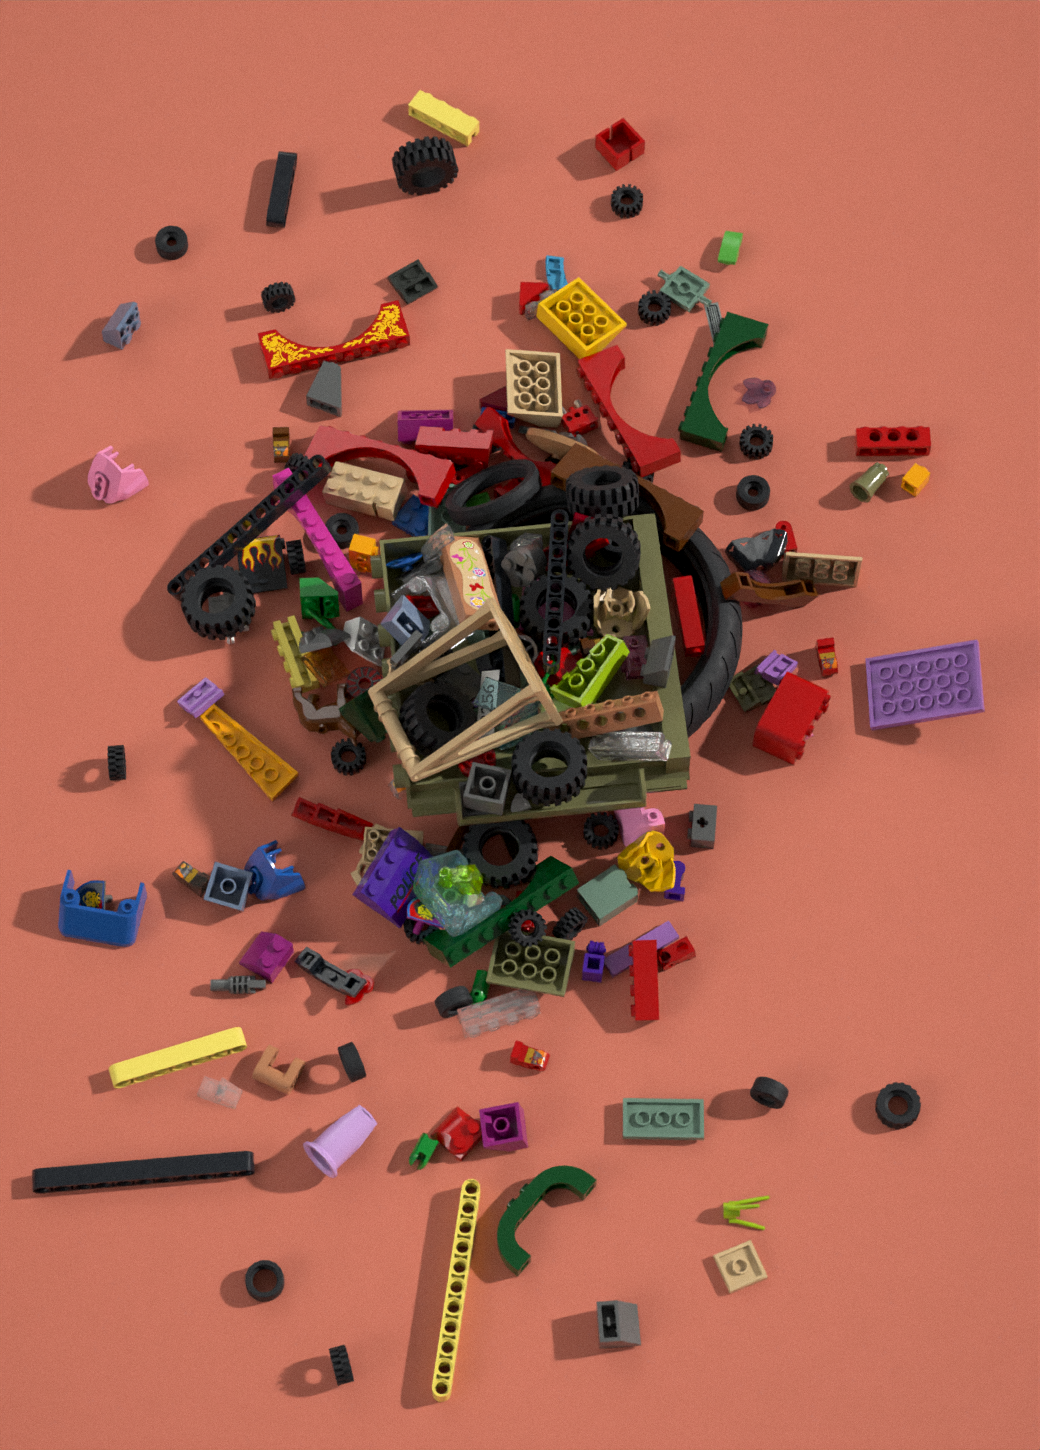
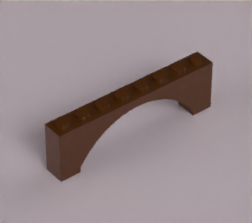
M575 443L551 471L550 484L566 492V480L578 470L581 471L583 468L603 465L620 466L605 459L602 455H598L588 450V448ZM637 476L639 497L644 499L654 509L661 521L664 531L662 544L679 552L702 524L704 511L698 506L684 501L681 497L669 493L666 489L652 484L649 480Z

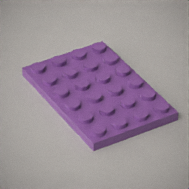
M978 640L865 658L870 728L872 730L985 712Z

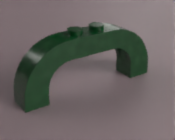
M573 1166L551 1167L538 1174L529 1184L525 1183L519 1191L521 1194L516 1199L512 1198L506 1206L508 1209L504 1212L498 1225L497 1247L502 1261L516 1276H519L531 1262V1255L521 1248L515 1239V1232L519 1225L539 1202L553 1190H569L584 1201L596 1187L597 1180L593 1176Z

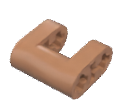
M268 1045L253 1072L252 1078L289 1095L303 1072L306 1062L296 1057L285 1074L272 1068L279 1049Z

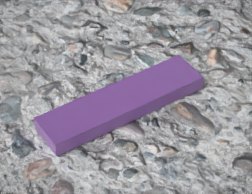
M667 921L636 940H657V951L679 939V935L671 923ZM628 945L609 955L604 960V966L612 977L629 969V965H632V957H629Z

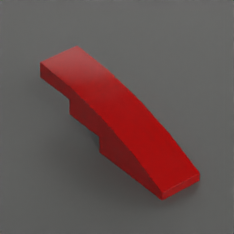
M298 797L290 815L325 830L364 841L365 827L373 826V823L340 808L335 810L318 802V804H315L301 797Z

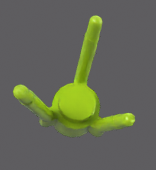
M760 1196L739 1201L723 1202L724 1219H729V1223H737L764 1230V1226L739 1220L736 1217H740V1210L760 1207L759 1204L748 1203L768 1200L770 1197Z

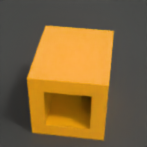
M915 463L902 478L901 488L916 497L929 482L930 472L925 467Z

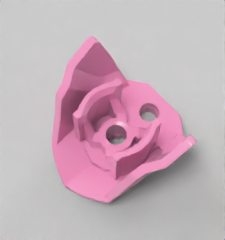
M112 446L96 454L88 474V485L92 490L93 497L97 500H104L106 503L126 500L149 485L143 470H134V464L121 469L114 462L119 453L115 452L112 454Z

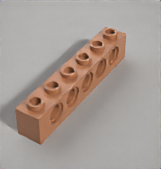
M657 691L644 692L640 695L625 696L621 699L606 700L598 704H587L584 707L560 711L559 714L563 722L558 726L545 728H549V731L560 729L561 733H570L572 739L574 737L580 739L663 721L664 709Z

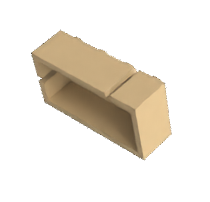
M335 462L330 474L331 479L328 478L322 493L326 504L376 516L378 512L380 518L395 521L408 489L403 478Z

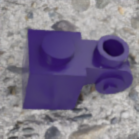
M590 940V943L586 946L588 953H585L582 980L602 983L605 960L603 954L606 953L604 942L599 943L598 941Z

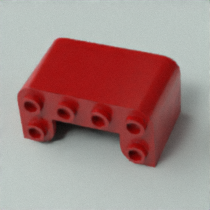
M787 671L756 727L752 746L792 765L795 764L796 760L800 761L805 751L803 749L806 745L804 741L806 736H811L814 730L813 723L815 720L819 721L822 713L825 714L829 707L828 703L831 698L829 690Z

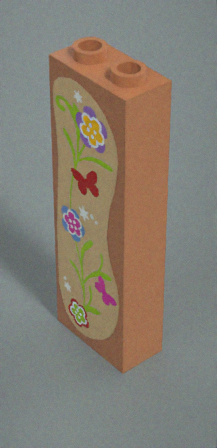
M442 536L438 553L460 624L473 615L485 603L486 599L494 597L498 605L499 601L479 537ZM492 618L477 630H498L499 626L495 619Z

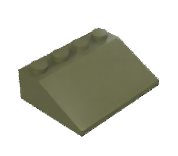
M508 930L495 938L486 983L560 997L565 996L575 952V941L543 935L541 942L538 941L536 946L528 947L515 942ZM522 932L523 935H530V934H531V933H528V932Z

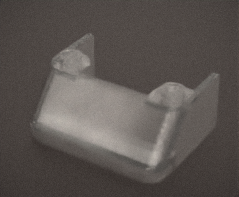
M418 575L391 593L396 601H398L401 595L406 597L407 595L428 596L430 594L437 606L440 615L431 623V630L434 634L424 640L419 648L422 646L426 647L425 643L427 642L431 644V640L437 641V639L459 625L445 575ZM475 630L474 632H472L470 635H468L467 637H465L463 640H461L460 642H458L456 645H454L453 647H451V649L454 648L455 646H457L459 643H461V642L464 641L465 639H467V638H468L469 636H471L472 634H474V633L476 632V630Z

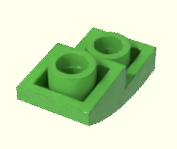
M725 231L718 263L736 265L743 233Z

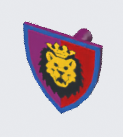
M420 896L410 901L406 913L407 918L417 921L413 929L414 934L419 935L424 924L444 929L441 913L426 897Z

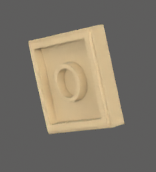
M751 1240L713 1255L730 1294L768 1278Z

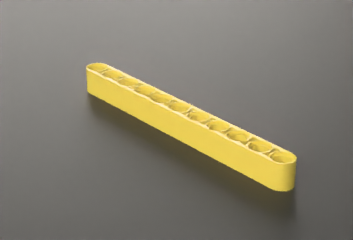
M468 1179L463 1183L432 1383L433 1397L439 1402L447 1401L450 1398L480 1200V1184L474 1179ZM470 1187H473L477 1190L474 1194H469L466 1192V1190ZM471 1207L474 1211L467 1214L463 1212V1209ZM467 1226L471 1230L468 1233H462L460 1229ZM465 1246L468 1248V1250L465 1253H460L457 1251L458 1247ZM457 1266H463L465 1270L461 1273H457L456 1271H454V1268ZM458 1285L462 1288L458 1293L451 1291L453 1286ZM455 1305L459 1310L456 1313H451L448 1311V1308ZM452 1325L456 1330L453 1333H448L445 1331V1328ZM444 1346H451L453 1351L444 1353L442 1348ZM442 1366H448L450 1371L443 1374L439 1369ZM444 1386L447 1388V1392L439 1394L436 1392V1389Z

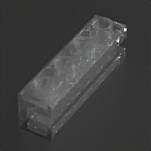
M608 732L591 736L588 750L598 760L668 761L672 743L669 739H664L665 735L662 732Z
M520 989L458 1009L457 1017L462 1025L464 1037L470 1036V1038H474L482 1032L488 1030L489 1032L496 1031L500 1026L506 1024L511 1026L518 1023L519 1020L537 1017L540 1014V1004L535 992Z

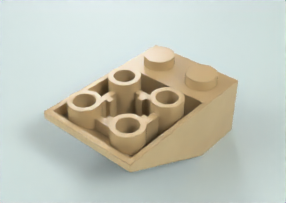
M365 827L362 864L371 865L390 831L393 829ZM405 830L423 846V831Z

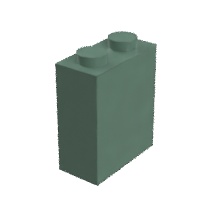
M613 865L578 888L577 898L595 922L601 926L636 903L639 891L633 883H629L623 869H618L616 865Z

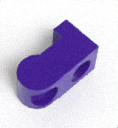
M674 861L676 867L674 887L665 891L664 899L684 901L685 887H680V884L684 879L686 869L681 861Z

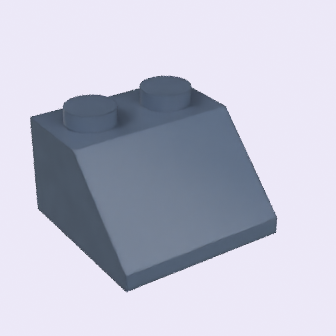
M215 862L204 900L244 911L253 873Z

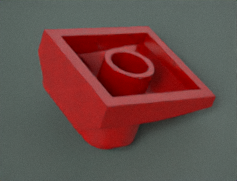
M457 1106L431 1134V1137L434 1140H438L441 1146L461 1162L483 1139L481 1122L473 1119Z

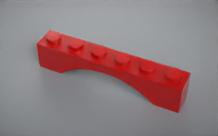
M487 406L474 423L479 428V433L493 430L492 444L494 446L504 449L503 454L510 459L532 461L540 473L542 486L552 485L550 484L551 471L557 464L554 462L535 461L524 455L512 439L508 420L495 409Z

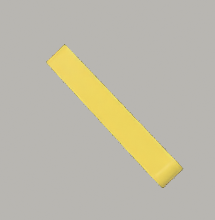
M235 1027L111 1065L108 1069L113 1087L123 1088L241 1052L247 1048L242 1028Z

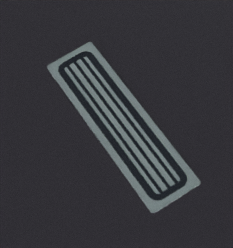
M718 302L711 303L709 307L704 305L712 340L715 333L721 329L719 328V323L722 316Z

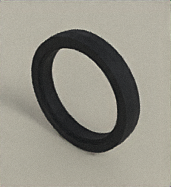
M525 459L510 460L490 466L470 476L451 491L445 502L448 514L454 523L462 526L478 525L498 519L528 502L542 485L541 476L535 464ZM514 478H525L518 486L497 499L477 506L463 507L473 496L490 486Z

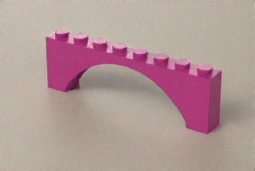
M289 468L272 476L274 490L293 474ZM305 494L287 511L296 518L309 536L323 561L335 590L338 592L339 601L346 612L363 604L362 583Z

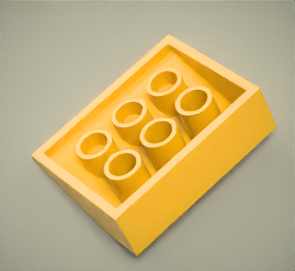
M579 277L538 303L536 317L579 359L602 351L627 326V323Z

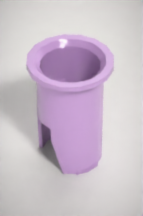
M358 1105L331 1124L313 1142H304L303 1148L311 1161L324 1174L331 1178H336L337 1169L363 1144L377 1125V1122L365 1108Z

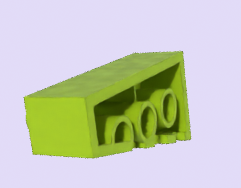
M609 634L603 637L589 651L590 654L586 658H581L576 663L577 666L570 673L564 674L562 680L550 688L556 700L572 708L595 704L630 653L624 641Z

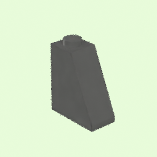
M326 361L322 363L306 395L308 406L338 417L342 416L341 367L336 363Z

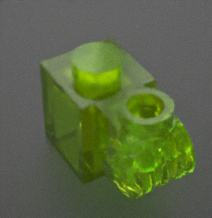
M457 865L456 868L449 869L448 867H443L440 869L438 880L440 887L450 889L452 885H455L461 895L480 894L483 876L476 865Z

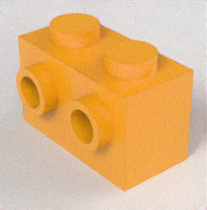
M358 534L353 535L349 547V562L352 568L360 572L367 571L372 573L370 556L377 555L379 547H376V539Z

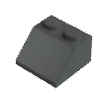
M671 635L652 640L651 646L646 647L644 658L647 659L646 665L642 664L640 676H644L643 684L667 687L674 656L676 636Z

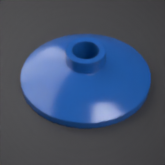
M415 553L387 563L386 567L391 569L401 568L402 572L413 569L412 564L417 562L423 554Z

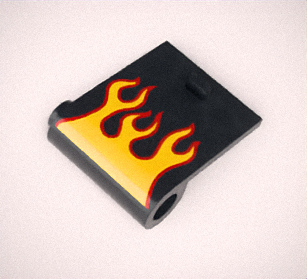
M280 535L255 538L237 554L239 571L249 581L253 593L288 589L282 549H286L285 540L280 538Z

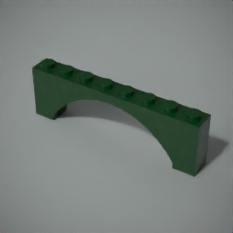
M728 311L725 318H721L719 328L721 329L715 333L713 339L715 344L713 347L710 346L707 357H709L708 362L704 361L701 370L703 372L702 377L698 376L697 390L696 392L692 391L690 397L691 405L686 407L684 412L685 420L681 421L678 427L681 440L722 452L727 440L728 428L724 427L718 420L710 404L708 395L710 381L717 369L729 358L748 349L762 348L768 333L769 324Z
M549 856L535 865L536 873L530 884L516 899L504 908L467 925L443 930L437 929L423 938L430 955L448 967H453L509 930L508 924L512 922L510 918L515 917L514 913H520L522 909H530L536 912L578 885L579 882L572 867Z

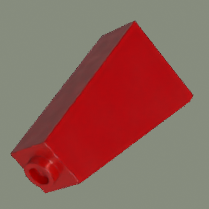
M692 575L673 578L671 599L685 657H697L704 654L705 643Z

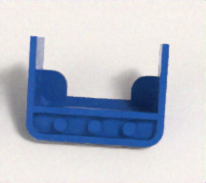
M67 869L60 896L58 919L60 933L65 937L121 947L132 946L137 938L147 898L145 884L140 882L136 900L125 899L121 901L117 912L80 906V895L73 889L75 881L72 871Z

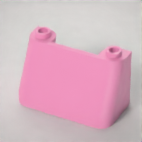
M644 808L614 811L620 834L626 847L644 833L652 830L664 835L665 821L661 811L658 809L650 808L645 810Z

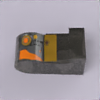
M182 861L172 873L180 883L200 897L207 889L210 876L204 872L201 873L185 861Z

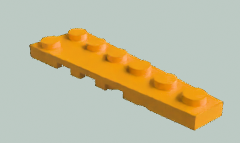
M215 704L210 706L200 716L203 723L271 801H274L299 776L294 768Z

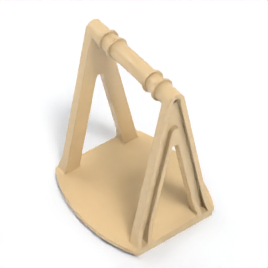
M494 597L486 599L485 603L473 615L368 690V694L374 704V711L378 712V719L383 722L397 751V757L401 759L402 767L406 769L413 782L424 779L535 730L558 726L563 722L516 630ZM492 618L495 619L500 628V631L496 634L435 660ZM508 645L529 685L420 762V757L416 755L415 747L411 745L397 717V711L392 707L393 703L387 696ZM540 701L546 710L477 740L530 703Z

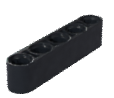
M283 151L278 153L266 226L285 228L297 165V153Z

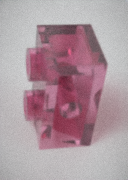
M646 635L623 636L622 640L630 653L621 665V672H625L626 680L644 679V676H640L642 664L646 665L647 659L644 658L646 647H648Z

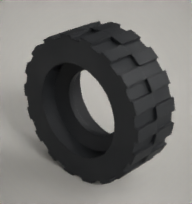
M893 1082V1084H887L885 1088L881 1089L876 1099L875 1111L878 1119L884 1125H887L889 1128L904 1129L916 1121L921 1107L920 1097L917 1095V1091L911 1088L910 1085L902 1082ZM896 1096L904 1098L908 1104L907 1111L902 1115L893 1114L888 1108V1102L891 1098Z

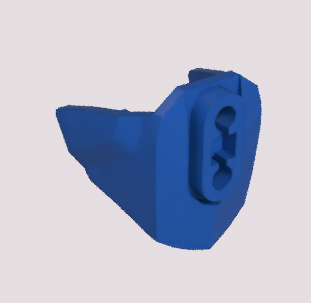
M277 840L258 847L244 867L245 871L253 873L249 894H255L262 901L267 899L277 900L306 888L300 873H293V866L284 869H276L274 866L276 855L282 851L281 848L276 849Z

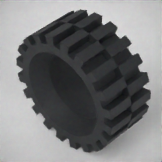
M426 136L423 140L416 138L415 142L411 143L408 141L405 147L400 146L399 151H395L394 157H392V165L398 187L404 193L408 192L410 195L416 193L417 196H422V193L427 195L431 194V191L439 192L440 188H447V183L452 184L454 178L458 176L457 173L459 171L452 145L449 141H445L444 138L439 140L436 136H433L432 139Z

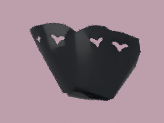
M773 528L759 534L755 538L745 537L732 540L725 549V553L737 568L745 572L749 571L750 574L766 573L784 555L788 542L787 532ZM758 566H763L764 569H763V570H757V567H758Z

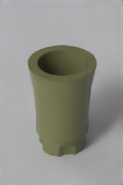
M876 462L864 474L852 482L849 488L854 497L864 503L870 502L874 493L889 475L887 467Z

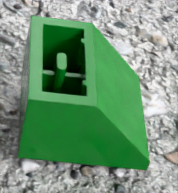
M319 577L299 578L302 619H315L306 611L307 607L320 618L340 617L338 592Z

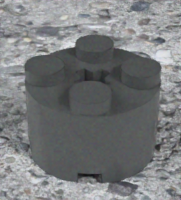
M531 543L519 545L509 552L501 562L502 568L514 587L529 586L531 581L534 579L538 580L539 576L546 573L545 570L548 565L547 557L543 550L538 546H532Z

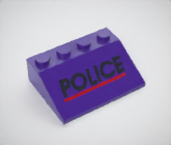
M400 827L393 829L352 895L398 928H401L407 918L408 904L411 900L421 895L439 862L412 835Z

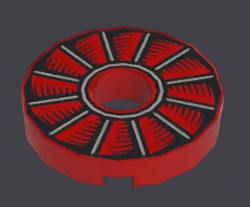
M358 667L347 676V693L356 702L370 703L372 700L368 690L381 681L383 677L379 671L372 667ZM368 682L370 683V686L368 688H362L360 687V683Z

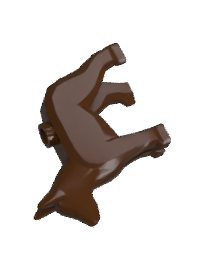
M346 683L337 684L336 702L320 708L316 705L319 695L309 694L308 699L302 697L303 690L301 687L292 688L293 705L303 727L308 731L320 734L340 730L357 747L356 738L369 727L370 723L367 720H357L353 717L352 709L346 700L348 698Z

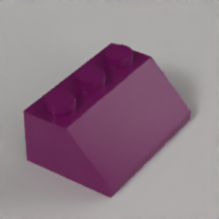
M453 410L398 411V441H402L403 444H411L413 441H416L420 426L442 427L445 431H450L453 429Z

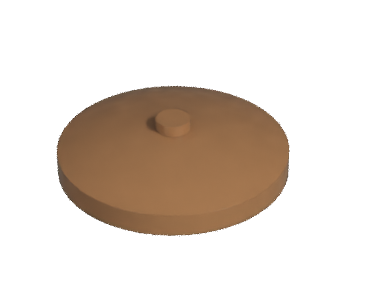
M528 428L525 436L534 445L552 454L551 458L558 461L566 455L575 443L598 454L592 448L578 441L543 429Z

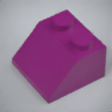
M261 931L239 964L273 983L294 953L293 943L278 934Z
M519 1102L479 1109L484 1149L509 1152L528 1148L524 1110Z

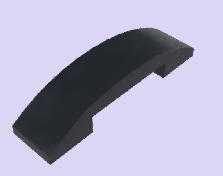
M308 947L294 961L300 968L323 984L350 997L355 998L367 983L366 980L350 972L349 974L324 960L319 953Z

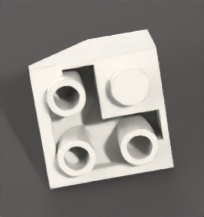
M362 617L346 621L343 631L349 633L351 638L344 642L350 650L375 665L382 666L381 659H383L385 647H380L378 626Z

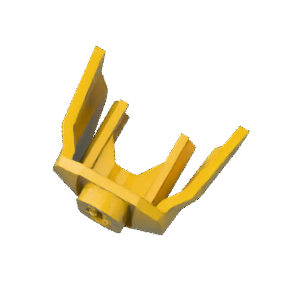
M653 830L646 832L618 855L619 869H623L627 878L642 884L650 892H663L674 887L676 870L673 861L674 848L662 833ZM658 843L664 844L661 847H656Z

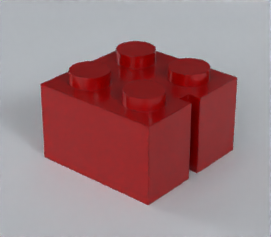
M622 118L611 125V131L609 128H606L595 135V148L618 171L629 164V159L633 161L644 154L645 140Z

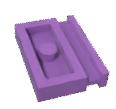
M774 650L756 668L755 674L759 673L763 675L762 678L779 686L786 672L792 673L796 669L798 662L783 654L779 655Z
M205 677L177 702L181 708L190 715L192 714L194 718H197L223 697L224 693L222 689H219Z

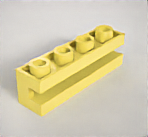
M419 90L408 105L410 116L466 146H469L472 142V135L476 137L479 133V121L475 117L464 114L460 109L449 106L446 102L434 98L429 93Z
M295 616L287 617L288 622L282 624L280 620L273 622L274 629L271 630L274 641L278 640L279 646H277L280 657L284 656L285 662H283L285 671L286 673L290 672L291 678H289L291 687H301L303 693L320 688L319 678L309 652L300 653V637L303 636Z

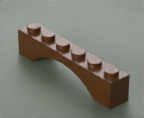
M734 572L720 582L725 600L804 607L819 597L813 580L796 579L782 583H761L752 580L748 573Z

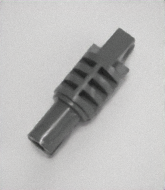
M230 976L228 979H211L210 989L211 991H228L231 994H254L256 989H266V980H256V976Z

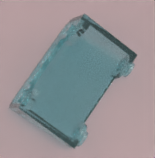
M459 850L421 860L413 882V890L416 896L452 937L464 934L500 909L503 901L493 891L487 893L485 897L465 874L468 866L467 859Z

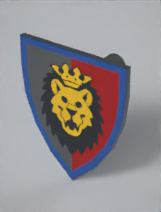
M88 881L77 888L76 891L80 895L79 905L105 910V903L113 901L112 895H105L106 881Z

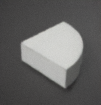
M517 793L511 804V812L530 810L531 806L523 798V793Z

